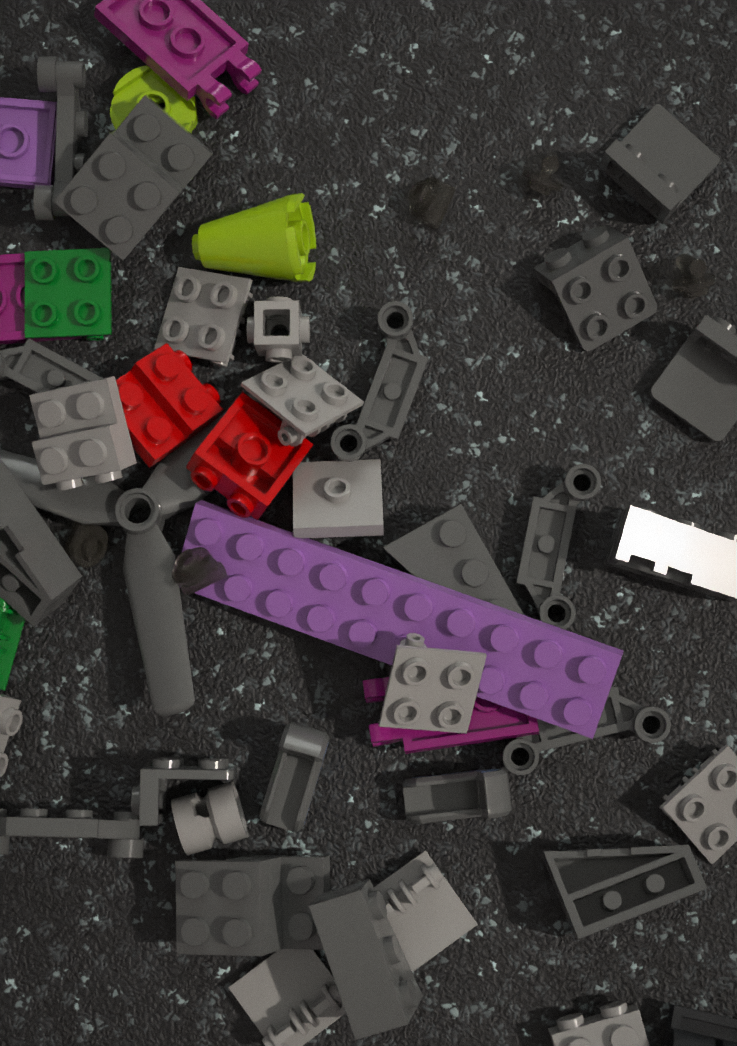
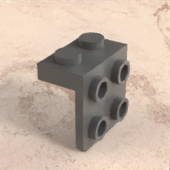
M609 225L598 226L588 230L583 234L582 240L568 248H559L552 251L544 258L543 263L534 267L540 283L556 294L579 346L586 351L599 347L652 316L657 310V303L629 238Z
M705 315L652 386L650 396L712 442H720L737 421V336L735 335L737 331L726 320L720 317L712 319Z
M157 757V759H152V766L140 769V784L132 788V814L139 815V826H158L166 820L167 779L234 780L238 777V767H228V758H202V760H198V766H184V758Z

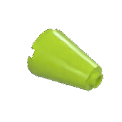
M303 193L290 194L200 225L198 234H194L192 237L194 257L196 260H201L202 265L208 269L300 283L309 282L313 279L316 269V262H308L310 249H316L315 226L309 202L301 203L305 196Z

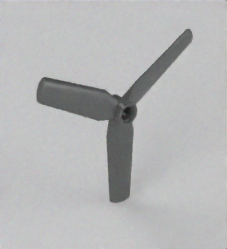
M248 394L250 398H252L258 404L263 406L265 409H267L269 412H271L273 415H275L277 418L283 421L282 418H280L277 414H275L272 410H270L252 394ZM225 413L160 461L143 488H134L126 492L110 481L96 484L94 475L83 477L84 485L57 491L56 483L42 484L35 458L0 449V460L2 459L33 506L82 524L122 527L127 535L123 574L153 711L160 716H169L189 709L194 704L195 697L176 559L162 531L165 527L166 519L194 507L196 502L203 500L212 492L199 488L191 479L192 472L185 467L194 452ZM139 508L151 510L149 518L143 523L130 522V517L135 510Z

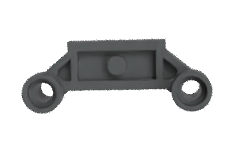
M39 56L37 62L39 91L57 92L54 185H35L33 208L36 221H55L56 216L71 217L56 205L54 201L87 162L86 154L80 153L81 137L88 136L87 111L81 110L79 88H85L86 68L84 61H59L57 56Z
M388 302L378 313V327L385 336L387 345L357 424L342 425L332 434V451L342 461H356L365 452L388 439L398 442L429 359L426 356L420 355L412 332V311L402 302ZM392 319H398L403 325L398 329H392L387 323ZM351 439L357 443V447L354 451L346 452L341 448L342 442Z
M29 338L24 346L0 350V381L11 379L35 393L102 379V377Z
M578 464L572 467L565 475L564 481L543 498L533 496L515 584L525 587L538 611L539 621L564 630L572 625L576 615L573 603L560 593L576 508L581 501L589 500L595 496L601 486L599 472L588 464ZM575 478H581L586 482V491H578L574 487L573 481ZM551 606H556L561 610L562 618L559 622H553L549 619L548 610Z
M614 686L610 689L593 738L628 730L635 733L644 742L658 743L668 736L671 722L664 710L658 707H643L619 695L618 687ZM648 716L652 717L655 721V727L650 733H647L642 726L643 720ZM537 719L539 734L516 737L509 741L503 748L502 762L511 773L526 775L537 767L541 751L591 738ZM516 748H523L526 752V759L522 764H514L511 759V754Z
M21 808L20 817H7V809H0V855H9L10 836L108 839L107 857L143 858L144 840H139V815L132 814V812H114L113 820L92 819V810H65V818H47L48 809Z

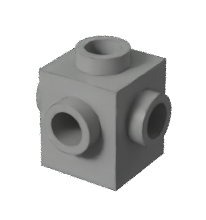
M275 296L266 298V301H254V317H247L248 343H254L258 356H265V360L268 362L292 361V356H302V343H310V317L302 316L299 300ZM279 328L288 331V336L272 335Z

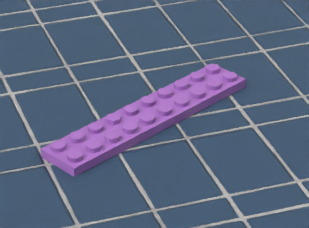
M203 500L195 503L177 567L179 588L389 665L393 663L396 645H400V642L406 639L409 633L422 635L425 638L424 644L427 648L486 653L487 656L477 697L591 739L595 735L624 652L618 648L309 538L294 537L293 532L251 517H239L231 510Z

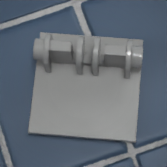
M178 267L154 349L156 350L168 343L174 351L181 350L189 357L210 360L212 365L227 368L228 362L234 361L235 356L232 354L236 344L235 338L236 336L240 337L242 331L238 328L240 324H245L246 319L242 316L245 314L248 300H251L253 294L249 292L253 280Z
M303 354L302 356H293L292 361L281 362L241 383L245 390L283 419L281 429L278 431V438L285 446L295 447L300 445L306 436L314 437L320 432L327 430L333 422H342L346 419L348 413L364 404V401Z
M417 633L407 634L406 639L402 640L400 645H396L379 719V727L467 734L487 656L486 653L427 648L424 644L425 638Z
M727 744L719 751L713 749L711 751L712 755L699 766L700 769L698 770L694 767L691 770L694 775L690 779L684 776L682 781L685 784L679 785L670 795L667 796L665 794L662 797L665 802L659 806L662 812L678 825L710 864L716 862L737 842V755Z
M426 850L374 887L375 891L379 890L384 898L387 918L412 972L478 925Z
M278 950L228 987L263 1035L262 1042L265 1046H303L346 1014L334 977L314 950Z

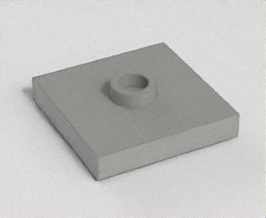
M381 459L356 460L352 462H301L293 472L294 537L304 539L384 535Z

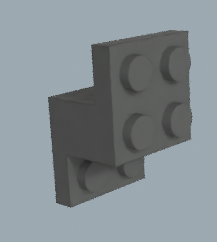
M144 95L115 131L109 133L56 198L54 203L124 261L212 156L213 152L150 97Z
M244 855L226 860L183 859L175 861L177 954L264 956L281 949L324 950L309 905L318 895L331 891L330 855Z

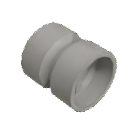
M233 781L209 788L205 797H201L195 792L171 800L176 829L187 856L211 849L214 840L217 839L223 844H228L249 837L244 811Z

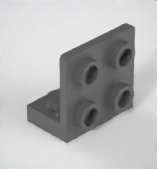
M656 104L621 142L616 139L605 150L598 167L663 224L717 167L720 158L664 107Z

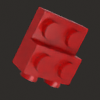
M168 343L137 361L128 373L116 380L133 449L149 468L185 444L217 419L223 411L219 405L220 396L217 390L208 383L202 385L191 372L192 363L189 357L181 350L174 351Z
M242 392L197 448L185 468L192 472L191 479L199 488L205 491L215 489L228 499L227 505L234 514L242 518L252 516L258 520L314 444L304 438L303 442L298 446L283 445L278 438V431L281 429L282 421Z

